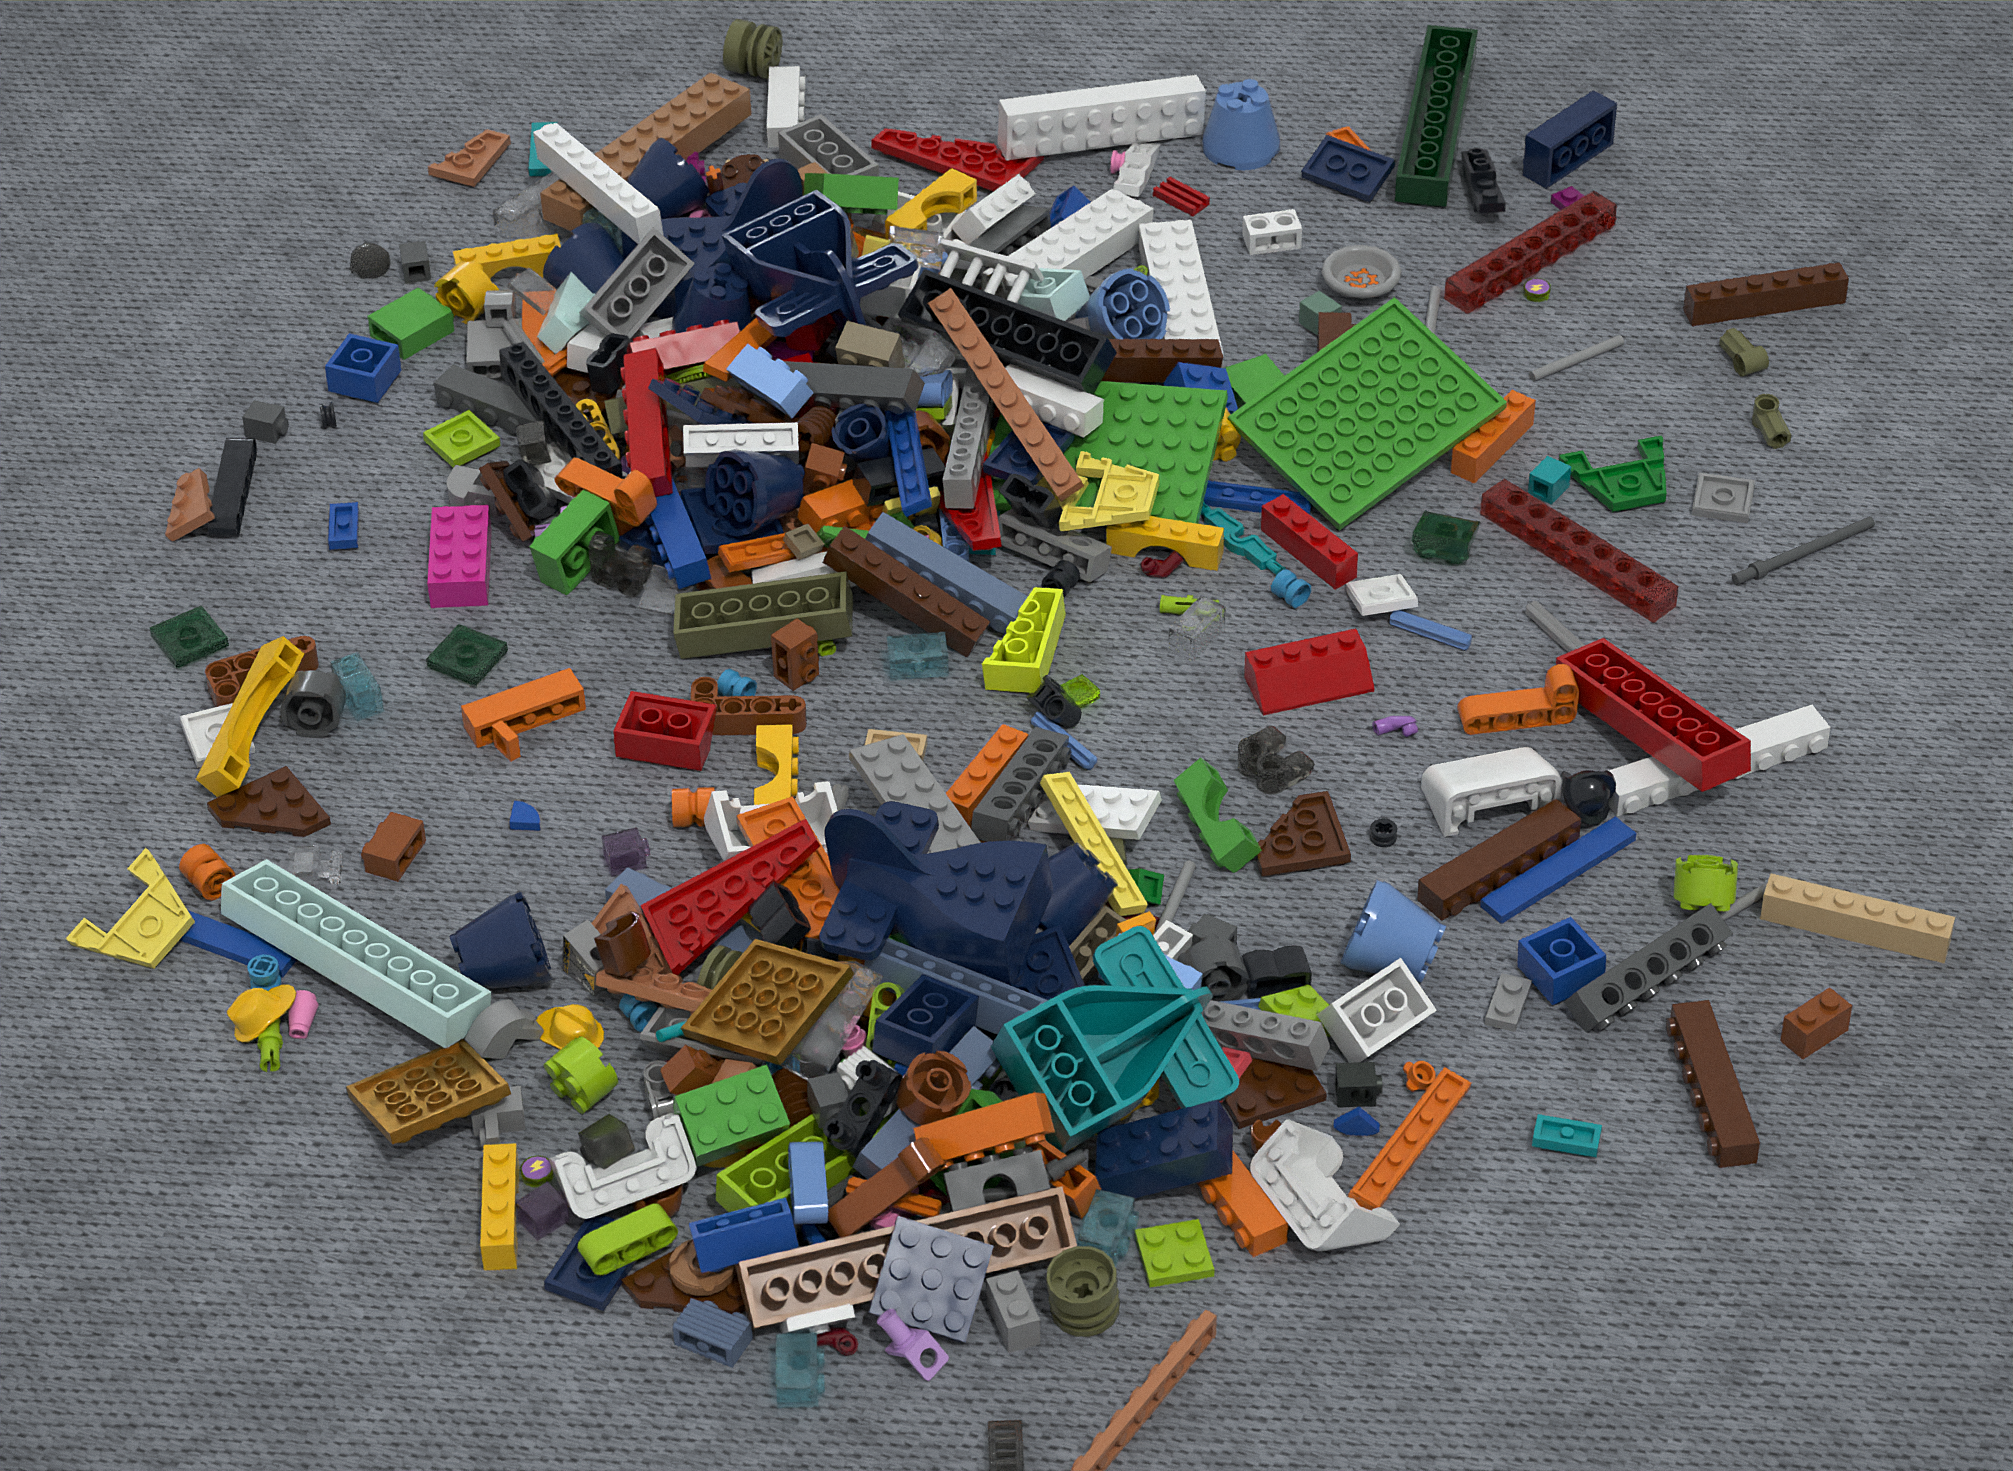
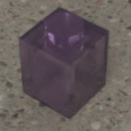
M637 827L602 835L603 854L611 877L620 875L627 867L634 871L647 868L646 856H650V848L647 839H641Z
M548 1182L516 1201L518 1222L537 1241L569 1222V1204L564 1193L561 1190L556 1191Z

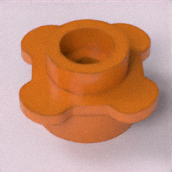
M1417 1061L1415 1064L1407 1062L1403 1066V1071L1407 1075L1406 1087L1412 1092H1415L1417 1089L1426 1091L1435 1080V1070L1426 1061Z

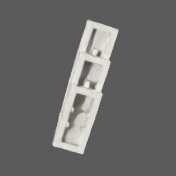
M1133 143L1125 153V162L1120 167L1119 178L1114 183L1113 190L1120 191L1124 195L1139 197L1153 171L1160 145Z

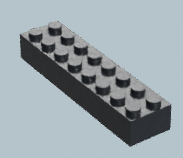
M926 269L922 271L897 314L909 331L957 348L928 304L951 288L1004 367L1013 364L1092 395L1117 354L1108 337Z

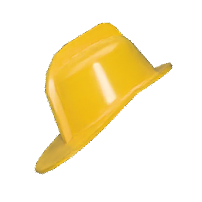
M279 985L268 991L263 988H252L242 992L227 1010V1016L235 1025L234 1035L236 1039L244 1043L257 1038L271 1023L291 1007L296 998L295 988L291 985Z
M579 1004L548 1009L536 1019V1022L544 1029L540 1040L560 1050L578 1037L586 1038L597 1048L600 1047L604 1040L602 1025L594 1019L590 1010Z

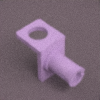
M894 1309L885 1311L878 1318L877 1324L893 1340L885 1349L887 1354L905 1357L924 1380H931L949 1360V1356L927 1330L907 1327ZM931 1348L935 1352L936 1359L931 1367L925 1368L921 1364L920 1356L925 1349Z

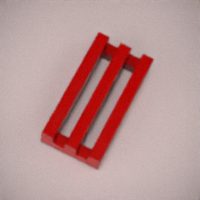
M1168 177L1167 182H1161L1160 188L1157 186L1153 188L1154 197L1192 217L1210 205V197L1172 177Z

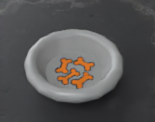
M1367 245L1346 246L1334 251L1324 260L1321 271L1325 283L1335 292L1347 297L1360 299L1378 297L1390 292L1399 283L1402 273L1398 260L1389 252Z

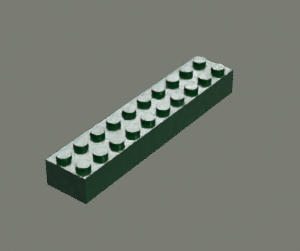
M1427 25L1396 174L1395 202L1447 207L1476 58L1477 29Z

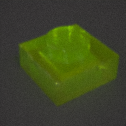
M1083 674L1061 684L1066 693L1080 708L1100 699V689Z

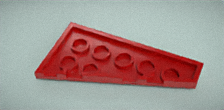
M889 128L883 129L872 139L871 143L872 149L881 151L886 155L901 158L906 162L918 164L929 170L945 174L953 168L976 179L977 186L993 192L1018 174L1024 178L1044 160V156L1006 160L1001 150L997 149V146L992 143L955 138L954 142L942 141V136L932 135L931 138L917 137L916 132Z
M986 449V454H985L984 462H985V461L987 460V458H988L987 449ZM982 468L974 508H945L944 488L943 491H939L941 496L938 507L973 551L1002 547L991 475L984 473Z
M806 818L640 905L673 974L678 975L741 919L749 911V906L773 881L781 883L820 847Z

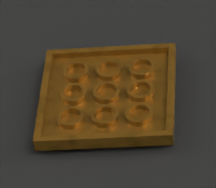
M754 939L683 1024L681 1030L685 1037L781 1065L855 974L850 965Z
M464 1039L459 1040L446 1049L439 1047L346 1086L349 1098L392 1145L407 1142L413 1136L426 1130L438 1129L445 1122L455 1118L466 1117L473 1110L485 1105L497 1104L502 1098L511 1095L508 1083Z

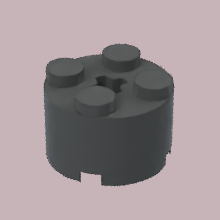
M317 670L296 672L289 682L280 709L284 724L287 727L289 725L296 729V734L302 737L323 738L329 735V732L338 726L346 702V693L340 683V678L332 672L325 673Z
M1216 934L1204 936L1201 942L1194 944L1177 958L1178 962L1191 966L1196 971L1203 973L1201 987H1208L1213 994L1211 999L1213 1001L1238 1000L1248 988L1246 984L1247 979L1249 980L1248 973L1237 945L1230 940L1219 938Z

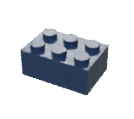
M922 974L876 1020L872 1052L906 1066H909L913 1059L922 1053L929 1054L936 1051L950 1053L968 1031L976 1025L979 996Z

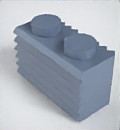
M691 1298L690 1303H687V1307L684 1308L680 1317H677L676 1322L673 1324L674 1344L676 1346H681L684 1349L693 1351L696 1354L698 1353L730 1368L734 1367L753 1339L751 1321L741 1313L735 1312L731 1314L723 1311L711 1301L701 1302Z

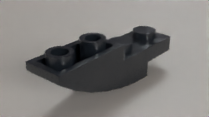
M1471 148L1469 151H1461L1465 181L1474 212H1479V214L1505 212V200L1497 184L1496 169L1488 150Z

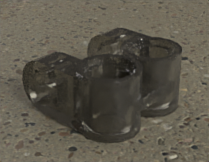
M601 531L594 533L589 543L590 574L592 579L599 586L610 589L616 585L622 594L632 598L636 597L654 576L650 549L634 544L625 556L620 551L615 550V541L612 535Z
M1275 726L1266 727L1242 739L1238 744V771L1245 777L1256 779L1258 790L1269 795L1278 794L1304 780L1311 774L1315 765L1314 761L1303 751L1294 752L1285 758L1278 755L1277 753L1281 751L1286 743V736Z

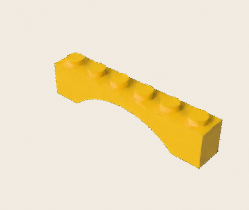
M284 636L261 646L196 777V780L216 797L240 787L250 767L249 751L257 727L274 699L294 676L304 656V653Z

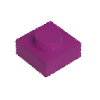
M1570 186L1552 194L1551 203L1565 215H1569L1587 207L1588 198L1573 186Z

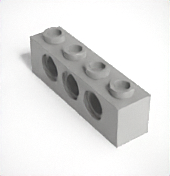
M1013 509L998 516L1002 546L1052 567L1060 560H1067L1078 568L1080 578L1088 582L1107 572L1112 546L1073 530L1060 531L1059 524L1054 529L1043 528L1036 524L1032 517L1021 516L1014 512Z
M1213 1000L1208 1003L1201 1013L1221 1048L1226 1047L1250 1052L1252 1058L1318 1071L1330 1048L1322 1022Z

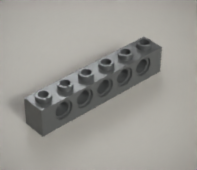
M1039 727L1033 729L973 811L971 829L979 840L986 842L1009 841L1012 836H1017L1022 822H1027L1030 811L1033 807L1037 808L1042 794L1045 793L1040 784L1043 775L1060 773L1061 767L1068 764L1071 757V748H1068V735Z
M1710 903L1576 991L1564 1003L1586 1033L1595 1027L1601 1031L1615 1021L1613 1015L1617 1012L1624 1016L1638 1006L1635 1002L1637 999L1642 997L1645 1001L1660 991L1658 985L1665 982L1669 986L1683 976L1680 972L1682 969L1687 967L1691 971L1705 961L1702 956L1709 952L1711 956H1714L1727 946L1724 941L1733 932ZM1670 952H1672L1675 955L1676 959L1672 957ZM1648 967L1653 970L1654 974L1649 971ZM1625 981L1630 984L1632 989L1626 985ZM1602 996H1604L1609 1001V1004L1603 1000Z

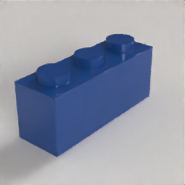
M786 1198L689 1223L701 1273L721 1271L725 1267L738 1264L741 1261L799 1248L792 1214Z

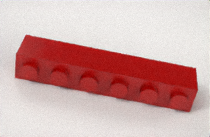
M652 348L624 355V367H621L620 370L622 380L626 385V388H622V396L627 405V409L623 410L624 420L628 426V430L625 431L627 446L630 447V452H626L627 463L631 471L638 470L647 476L652 484L655 497L673 493L667 402L648 389L652 378L663 382L665 380L663 362L657 349Z

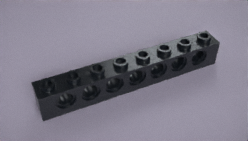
M523 341L500 349L501 376L570 462L572 458L576 457L623 479L622 463L526 343Z

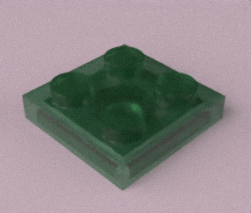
M202 605L149 627L151 637L176 668L229 646L228 637Z
M458 624L426 658L427 667L477 686L507 653L508 646L505 641Z

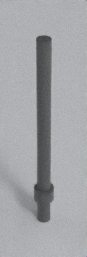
M1869 516L1768 560L1753 562L1749 564L1748 568L1733 574L1732 581L1735 585H1738L1752 578L1755 580L1767 576L1768 572L1868 530L1875 526V522Z

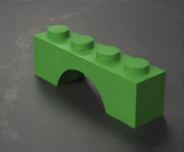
M1199 758L1174 779L1179 790L1177 796L1189 808L1188 816L1200 828L1199 837L1211 848L1212 853H1210V857L1218 867L1222 868L1225 866L1235 873L1262 851L1251 830L1238 820L1232 818L1227 821H1219L1220 804L1228 788L1217 769L1202 758Z

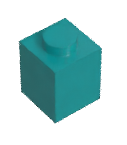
M1546 456L1529 473L1528 494L1552 505L1570 486L1571 466Z

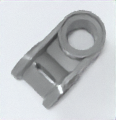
M661 1060L648 1063L643 1070L645 1093L652 1120L669 1113H674V1096H677L669 1092L660 1071L667 1062Z

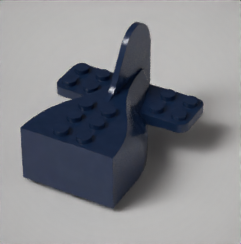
M781 158L766 161L754 171L748 183H738L735 186L709 195L706 198V210L712 217L661 219L664 237L695 263L655 309L654 312L661 320L674 316L696 271L715 266L717 263L729 264L733 270L722 238L723 234L803 196L801 176L789 161ZM621 230L623 257L626 259L638 243Z
M818 190L810 192L722 235L733 270L742 275L748 282L749 297L767 302L755 310L758 323L772 335L778 337H787L794 330L804 325L814 324L819 318L829 313L840 334H842L847 321L866 326L860 307V298L876 290L886 289L891 283L901 278L912 276L919 268L916 256L899 243L888 244L857 258L859 250L848 216L840 206Z
M889 801L879 807L875 817L856 809H842L831 815L825 826L824 837L832 876L840 891L820 931V942L825 951L862 960H873L881 954L891 934L900 943L1013 986L1053 893L1046 844L1026 841H991L928 853L939 828L938 816L934 810Z

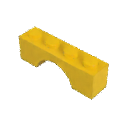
M951 168L885 219L886 240L919 247L927 241V219L929 217L947 212L961 214L977 201V180Z
M558 234L499 244L494 243L475 248H464L453 251L454 266L459 262L471 263L472 261H477L482 265L484 273L489 279L502 269L518 266L531 270L538 278H543V270L549 254L556 245L560 248L561 244Z
M1150 516L1149 520L1107 525L1106 544L1112 546L1111 554L1135 557L1140 550L1149 546H1164L1178 552L1190 567L1217 571L1224 553V528Z
M757 725V767L767 769L776 776L769 783L754 788V805L771 804L791 796L796 797L798 793V779H793V776L799 775L798 757L793 758V755H799V737H793L792 725Z
M516 1143L483 1145L480 1248L484 1271L517 1269L516 1195L519 1193L520 1167Z

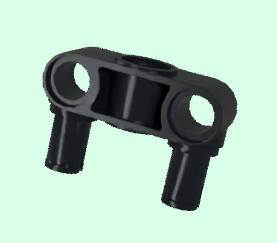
M863 1060L859 1062L856 1067L858 1079L846 1098L836 1119L828 1120L823 1127V1132L827 1136V1143L854 1158L858 1157L862 1149L873 1138L898 1092V1087L903 1077L902 1074L876 1060ZM869 1102L870 1109L868 1113L860 1116L861 1106Z

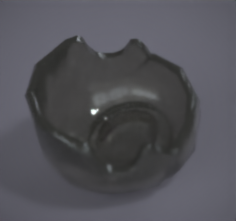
M365 242L357 246L350 255V273L352 274L355 271L361 279L381 277L390 268V255L380 245Z

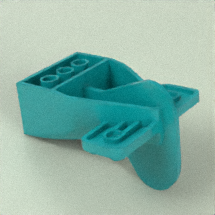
M1143 926L1133 927L1104 942L1095 950L1093 963L1106 985L1074 988L1042 1003L1003 1024L991 1045L992 1051L1019 1096L1034 1092L1045 1093L1055 1130L1053 1133L1046 1134L1045 1139L1063 1153L1134 1110L1147 1096L1160 1075L1181 1109L1217 1099L1221 1101L1232 1095L1239 1086V1077L1201 1014L1211 1001L1213 994L1208 987H1201L1193 991L1191 988H1185L1152 933Z

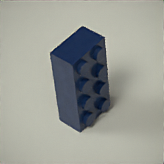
M1593 90L1526 134L1523 176L1547 189L1613 145L1617 103Z
M1217 1099L1103 1129L1097 1133L1095 1175L1102 1192L1110 1204H1115L1232 1174L1233 1123Z

